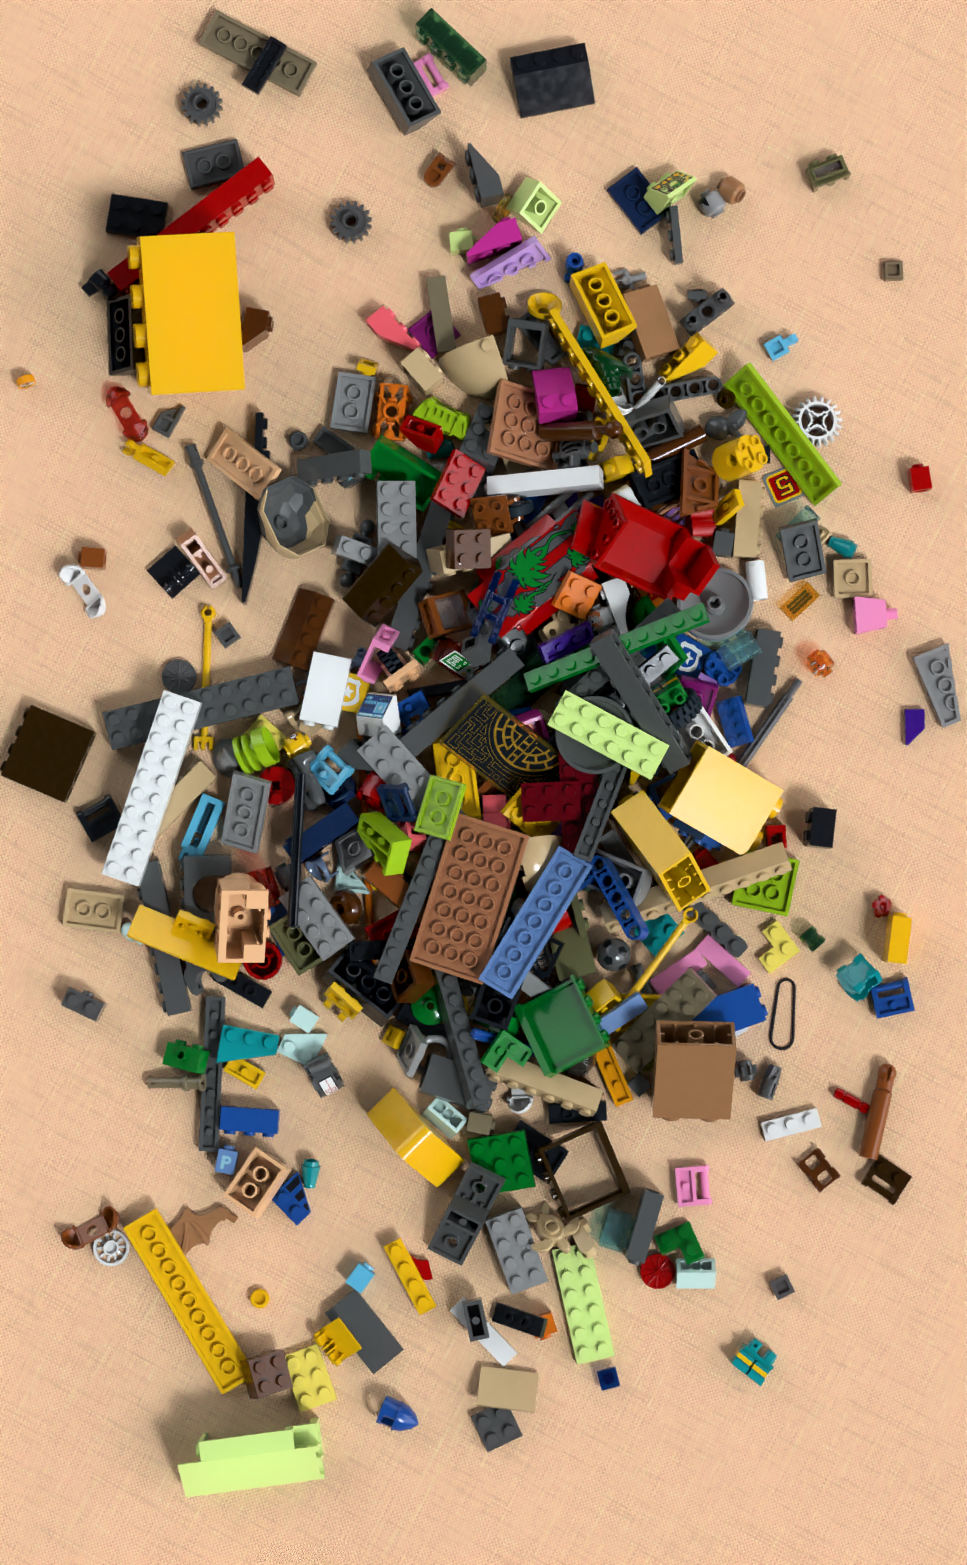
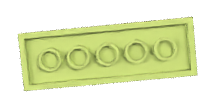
M565 690L547 724L649 780L652 779L670 746Z
M577 1244L570 1245L571 1251L568 1254L563 1253L559 1248L552 1249L577 1364L615 1356L593 1258H584Z

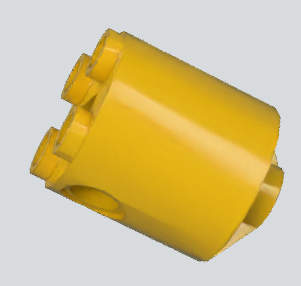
M743 435L718 446L712 455L715 472L726 481H735L757 472L768 461L764 447L757 435Z

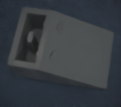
M468 143V150H465V160L467 167L471 166V169H469L471 183L476 185L474 187L476 203L480 202L481 208L503 203L504 192L499 174L473 145Z

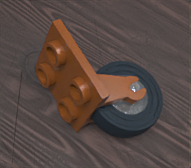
M507 494L470 499L476 528L490 529L491 534L514 532L513 523L523 520V515L529 514L534 510L532 500L520 499V496L507 498Z

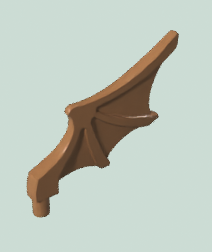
M219 1206L215 1210L203 1215L194 1214L190 1208H186L180 1219L170 1230L186 1255L191 1248L198 1244L205 1243L206 1246L209 1245L212 1230L217 1223L226 1219L235 1223L238 1216L223 1206Z

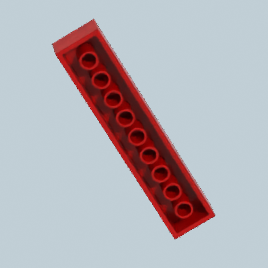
M258 156L155 236L214 233L213 231L217 228L221 229L226 226L230 218L239 216L244 211L243 208L248 204L253 205L256 203L261 194L269 193L274 188L273 185H275L273 174ZM125 258L107 272L110 280L123 296L130 294V285H140L139 269H129L128 258Z

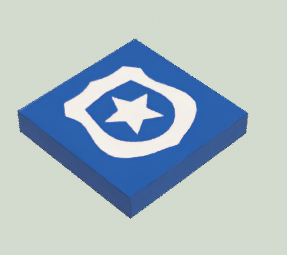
M683 633L679 634L676 639L688 656V659L674 673L680 677L684 675L697 679L704 667L706 657L713 650Z

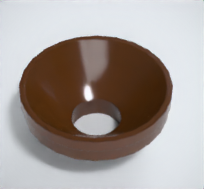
M343 889L333 894L330 903L336 911L337 904L343 906L344 912L339 914L344 923L351 924L356 922L362 913V904L359 897L348 889Z

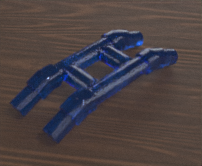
M497 570L493 574L470 632L471 636L477 637L484 618L495 622L488 639L490 644L496 643L520 583L519 579L513 578L505 597L494 593L502 575ZM491 600L502 604L498 615L487 611Z

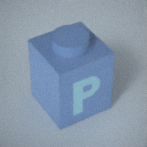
M224 1145V1148H219L215 1172L235 1174L239 1151L235 1150V1146Z

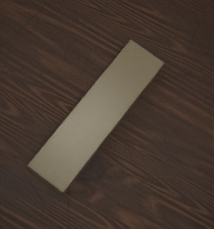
M445 275L429 277L426 279L437 353L450 352L456 349L446 277Z

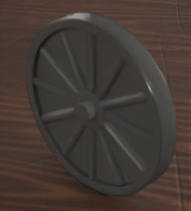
M173 660L163 669V684L172 693L188 692L196 683V671L185 660Z

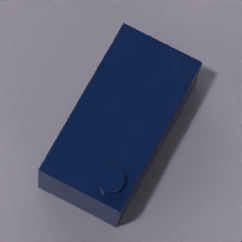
M347 802L303 832L301 864L358 825L359 819ZM292 836L284 841L286 844L283 846L290 858Z

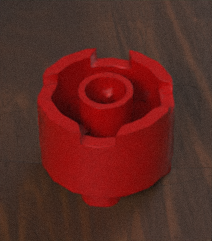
M274 766L267 768L259 776V778L272 781L268 798L269 804L284 805L294 797L295 778L290 771L283 767ZM280 781L281 789L273 791L274 786L272 784Z
M370 771L363 780L356 797L359 801L364 799L368 803L367 807L384 813L385 810L376 788L380 784L386 783L376 772Z
M270 942L265 944V957L267 956L268 958L266 966L259 963H243L245 970L250 976L258 980H268L274 978L280 972L283 966V956L276 945Z

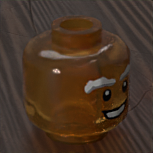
M817 649L806 657L808 659L806 666L814 677L822 675L825 678L833 672L831 668L834 666V661L826 650L820 651Z

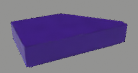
M924 709L904 710L905 745H909L925 729Z

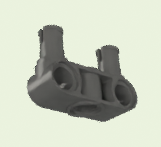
M721 288L682 318L680 323L692 337L731 308L735 302L724 288ZM710 308L713 314L706 317L702 314V310Z

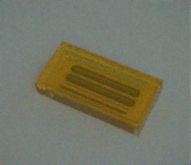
M806 582L779 609L793 622L821 595L809 582Z

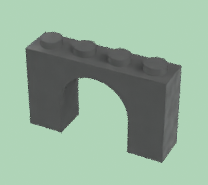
M186 854L180 860V871H184V879H181L180 882L181 890H184V898H181V909L215 924L214 911H207L197 904L194 898V887L196 882L205 876L230 875L232 873L231 854Z

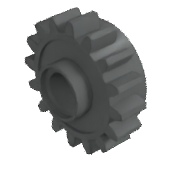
M205 83L203 88H200L199 84H196V89L190 86V93L184 92L186 99H181V103L185 105L181 107L182 112H186L184 114L185 118H190L191 124L197 122L199 127L201 124L208 126L209 122L214 124V119L216 117L220 118L219 111H223V107L219 105L223 103L222 98H218L220 96L219 92H214L213 86L207 89ZM201 102L207 103L206 107L202 109L197 106Z
M347 201V206L340 203V210L334 209L336 215H331V220L335 222L330 223L332 228H335L333 234H339L338 240L344 238L345 243H348L350 240L355 244L357 239L363 241V235H369L367 229H371L372 226L368 223L372 222V218L367 217L370 214L369 210L363 211L365 208L363 204L358 207L357 201L353 205H350V202ZM349 219L356 220V224L353 226H348L346 222Z

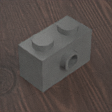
M69 987L61 1005L89 1019L99 1021L107 1003L94 998L95 994L87 990L81 992L73 987Z

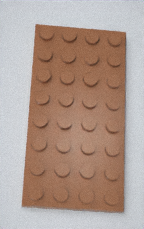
M461 813L458 814L451 841H446L409 961L483 985V982L478 980L494 953L530 835Z

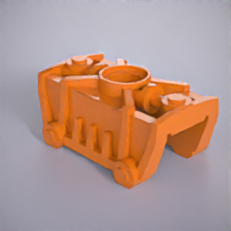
M380 383L378 392L376 391L374 397L375 401H377L375 426L371 429L372 436H374V439L380 437L382 423L386 420L385 425H388V430L385 431L384 436L391 441L404 442L407 438L400 431L399 438H395L392 426H395V421L401 426L406 416L409 415V404L413 401L409 386ZM385 386L389 388L391 393L388 403L384 399ZM399 388H403V397L397 403L395 394L398 393ZM387 408H396L397 414L394 417H389L386 414Z

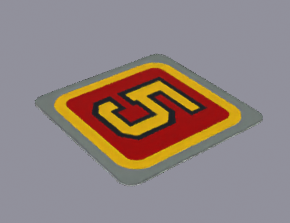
M785 467L762 477L775 507L805 495Z

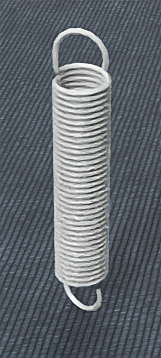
M656 381L636 403L634 408L637 410L649 402L663 385Z

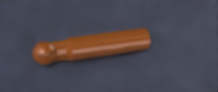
M885 1063L878 1069L876 1087L873 1090L859 1156L878 1159L892 1097V1087L897 1075L896 1068L891 1064Z

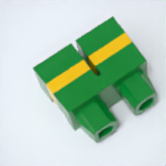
M675 673L660 681L663 690L658 683L651 687L666 713L675 705L684 703L686 698H688L684 687Z

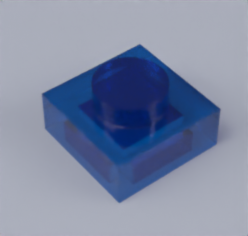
M615 1366L597 1371L601 1391L620 1386Z

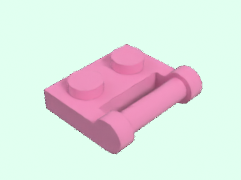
M429 53L414 62V65L432 97L447 90L450 86L447 81H444L433 62L432 54ZM425 65L428 66L438 84L435 88H433L422 68Z
M709 1165L675 1168L678 1207L712 1204L708 1180ZM695 1172H700L701 1199H697Z

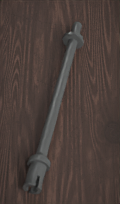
M196 443L187 445L184 449L190 461L189 467L196 472L229 565L226 573H231L236 587L242 588V579L238 571L242 569V566L236 565L202 469L204 461L200 458Z

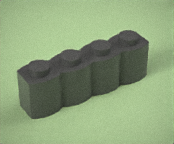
M702 902L691 906L694 907L693 910L696 909L698 912L696 924L702 930L709 932L713 940L718 944H722L724 949L733 957L739 958L748 948L746 942L741 937L734 935L732 929L727 924L720 922L713 911L706 909ZM693 910L688 911L686 915L692 917L694 914Z

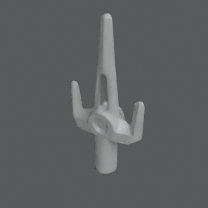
M626 268L613 272V275L623 274L621 279L615 281L616 283H622L617 285L618 288L626 287L634 291L633 283L647 279L645 272L630 276Z

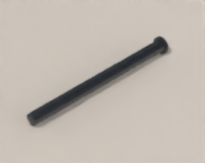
M302 772L295 774L287 925H285V927L300 928L298 926L306 784V774Z

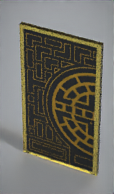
M485 693L480 696L438 742L509 798H512L520 789L521 783L560 781L558 750Z

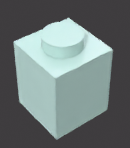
M301 1004L298 1007L294 1006L289 1014L291 1017L289 1021L307 1033L311 1032L320 1016Z

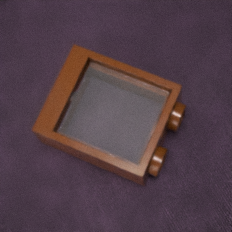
M464 589L426 598L417 603L429 640L461 632L472 627L467 615L468 598L465 595Z

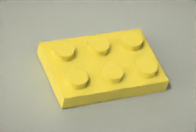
M318 1344L285 1355L293 1384L292 1390L300 1412L337 1399Z

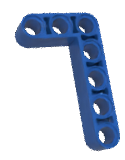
M593 856L592 862L589 863L593 867L578 892L597 881L625 935L631 940L646 939L649 934L648 927L613 862L606 856ZM600 860L603 862L601 869L598 866ZM609 877L612 878L610 886L607 883ZM620 893L621 900L618 903L616 898L617 895ZM627 910L630 911V917L628 919L625 916ZM636 927L639 928V934L637 936L635 935Z

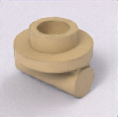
M819 528L821 544L823 545L833 535L827 528Z

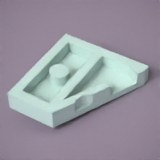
M285 1034L277 1052L304 1065L318 1056L327 1034Z

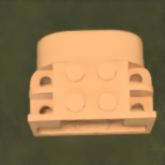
M233 873L224 878H218L214 902V922L216 924L214 946L218 963H264L266 938H269L270 933L267 920H270L271 910L268 908L269 890L265 889L264 885L258 883L252 876L245 873Z

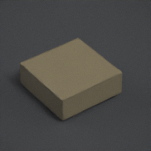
M902 260L883 261L884 281H903Z

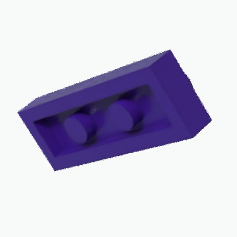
M586 621L538 645L543 663L548 664L591 643L595 637L591 624Z

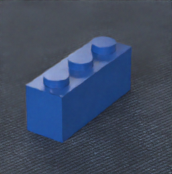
M221 1106L219 1130H224V1134H235L236 1131H242L243 1135L255 1136L256 1132L262 1133L263 1137H274V1134L279 1133L280 1110Z

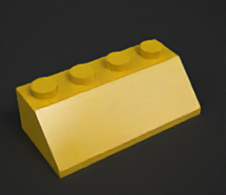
M606 262L571 275L569 286L601 349L618 343L637 328V324Z

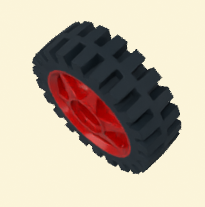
M685 687V692L688 695L686 701L675 705L666 713L677 731L680 727L683 728L686 723H690L691 719H695L697 717L696 714L701 712L703 704L692 688Z

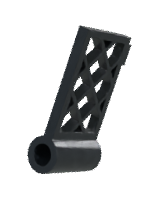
M506 912L496 945L500 944L515 919L509 912ZM552 936L547 943L553 942L559 945L556 953L549 955L545 945L543 949L546 956L538 958L535 961V965L531 968L534 971V975L543 980L545 977H550L565 945L564 942ZM547 958L549 963L547 972L540 969L539 960Z

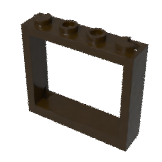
M602 1121L592 1122L535 1148V1159L539 1165H542L544 1169L542 1172L543 1178L546 1183L549 1182L552 1188L549 1190L551 1197L554 1201L557 1200L559 1205L557 1211L560 1217L567 1221L631 1193ZM593 1130L618 1189L569 1211L544 1152Z

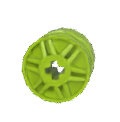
M265 726L251 730L250 736L244 733L241 737L237 736L232 740L236 759L246 774L250 775L255 771H260L262 765L269 767L280 761L276 742L271 732Z

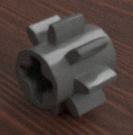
M751 1060L737 1062L734 1075L740 1078V1082L753 1080L754 1074H758L757 1065H752Z

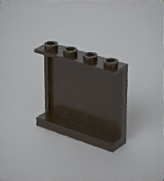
M31 705L24 712L23 718L25 720L23 725H19L17 728L15 743H11L8 749V754L10 755L7 761L4 760L1 765V776L67 803L97 733Z

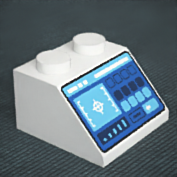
M368 692L356 715L358 734L373 736L385 725L394 734L400 733L401 725L397 696Z

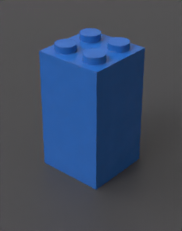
M749 983L718 994L693 1021L734 1022L735 1031L766 1021L765 1016L768 1015L765 1005L759 1001L761 993L758 986Z

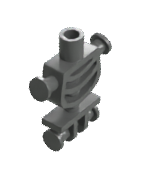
M590 410L585 411V413L579 412L577 413V420L573 421H592L593 414ZM591 440L561 441L559 444L560 452H553L552 458L556 463L563 459L568 463V468L580 467V459L588 458L590 451L596 453L598 451V444L596 441Z

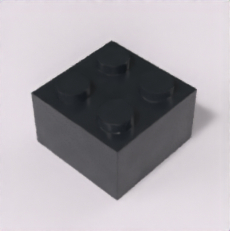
M812 807L806 812L805 823H808L807 830L803 833V842H806L805 847L833 848L837 809Z

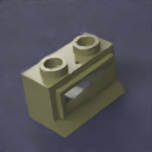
M836 153L827 156L826 161L821 163L819 160L809 163V167L805 171L813 193L817 192L818 188L824 185H834L837 180L844 178L846 181L851 175L843 155L837 156Z

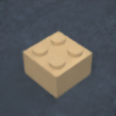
M417 347L400 362L401 370L426 398L443 384V371L437 364L433 366L430 356L424 349L421 351Z

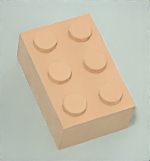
M255 1147L223 1196L251 1216L260 1218L292 1169L262 1148Z

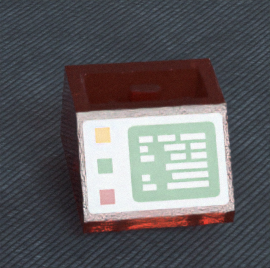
M439 638L428 655V658L463 680L472 672L482 669L480 666L473 668L461 654L462 644L456 643L450 638L447 640Z

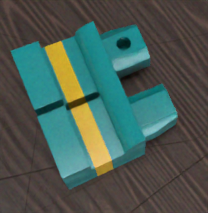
M753 1338L747 1345L745 1343L742 1345L730 1362L761 1386L768 1373L774 1368L772 1364L777 1355L770 1349L763 1356L759 1355L757 1352L763 1344L756 1338Z

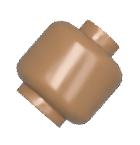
M732 176L721 179L717 185L720 195L730 205L740 203L745 197V185Z

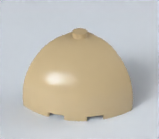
M493 335L462 345L439 359L440 366L447 378L461 391L473 397L495 400L499 380L504 379L508 381Z
M543 835L529 838L520 867L525 875L522 878L528 894L533 890L559 846L563 848L562 837Z

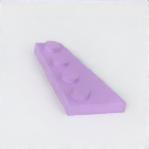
M534 235L482 268L477 269L470 274V277L480 290L501 281L505 275H516L519 273L518 270L528 266L530 269L537 266L536 263L541 260L547 262L552 259Z

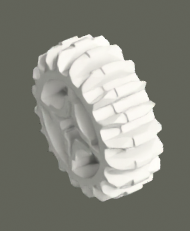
M813 396L812 402L809 398H806V405L803 402H799L800 408L795 407L794 412L797 414H792L791 416L796 420L795 422L813 445L816 442L817 448L821 447V441L824 446L828 445V440L833 442L835 439L832 435L838 437L839 432L837 430H840L842 425L837 423L843 420L841 417H836L841 413L840 410L834 412L837 405L829 406L831 400L828 399L824 403V397L822 396L819 401H817L816 396ZM810 408H821L825 411L817 414L813 410L811 411ZM803 413L807 415L806 418L809 421L806 428H803L801 422ZM828 415L832 422L830 431L826 429L827 426L824 423ZM822 417L819 424L813 425L811 427L814 421L813 418L817 420ZM812 430H817L820 434L823 433L824 435L812 436L808 433Z

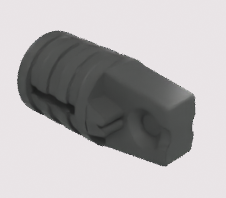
M773 1064L768 1065L756 1095L773 1101L777 1085L779 1084L781 1067Z

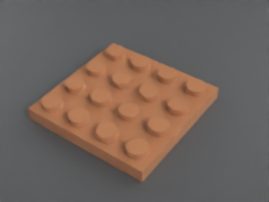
M504 379L499 380L487 453L541 471L558 469V463L553 460L552 453L560 452L559 444L561 441L544 442L541 439L540 427L543 423H538L534 389Z

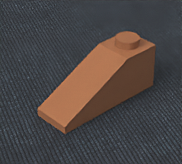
M192 528L176 539L212 589L227 579V576Z

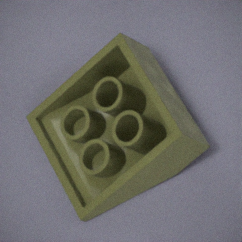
M287 914L270 925L269 930L298 976H300L323 960L300 928L285 927L288 919Z

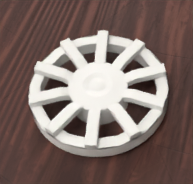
M113 1230L110 1232L114 1233L112 1240H110L107 1233L105 1234L107 1242L98 1238L93 1244V1252L96 1259L106 1266L121 1264L127 1258L130 1250L127 1237L122 1232ZM117 1234L122 1237L118 1241H115ZM124 1240L126 1245L119 1246V1243ZM97 1242H101L104 1246L97 1247ZM126 1248V1253H122L119 1249ZM97 1250H103L104 1252L99 1256ZM117 1253L123 1256V1258L119 1261L116 1256ZM104 1255H108L106 1262L101 1259ZM111 1256L115 1259L114 1263H109Z

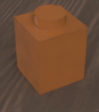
M82 547L81 552H78V563L84 569L105 570L107 551L102 548Z

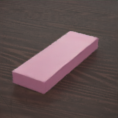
M708 934L695 948L737 987L751 974L750 971Z
M695 949L650 979V983L658 994H663L690 967L697 972L706 966L707 963L698 949Z

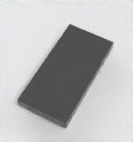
M355 1289L325 1312L331 1322L338 1317L342 1320L362 1347L356 1353L373 1374L404 1350L361 1294Z

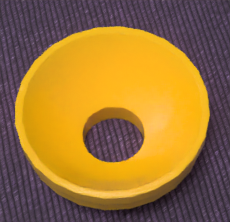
M539 292L529 297L527 307L529 313L537 318V320L546 321L550 319L549 311L556 307L560 314L562 302L559 297L552 293Z

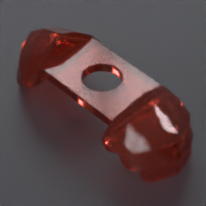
M111 387L106 395L107 408L112 407L124 428L122 434L134 442L143 441L147 437L149 429L147 421L140 419L128 397L131 393L123 387ZM125 407L131 409L132 414L129 418H123L120 414L121 410Z

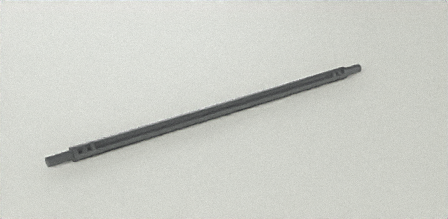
M796 678L788 691L782 694L753 737L754 742L749 743L737 763L745 768L747 767L786 708L792 702L793 695L802 684L801 680ZM691 835L683 839V843L689 850L694 844V841H692L693 836ZM654 881L651 887L658 885L657 882Z

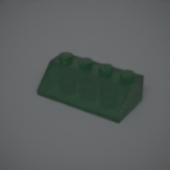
M538 647L522 662L524 666L486 697L487 702L501 713L513 709L531 707L553 686L550 685L532 693L528 691L524 673L546 665L543 663Z

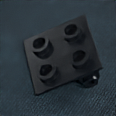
M176 545L147 570L172 599L201 574Z

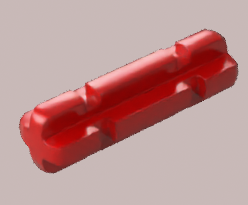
M840 1088L835 1090L833 1097L836 1099H841L842 1102L854 1109H858L863 1114H866L869 1110V1104L860 1102V1099L849 1093H844L845 1091Z

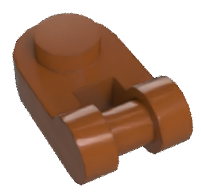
M442 153L436 156L425 171L424 181L429 187H438L455 166V163L445 159ZM440 164L445 167L442 171L437 168Z

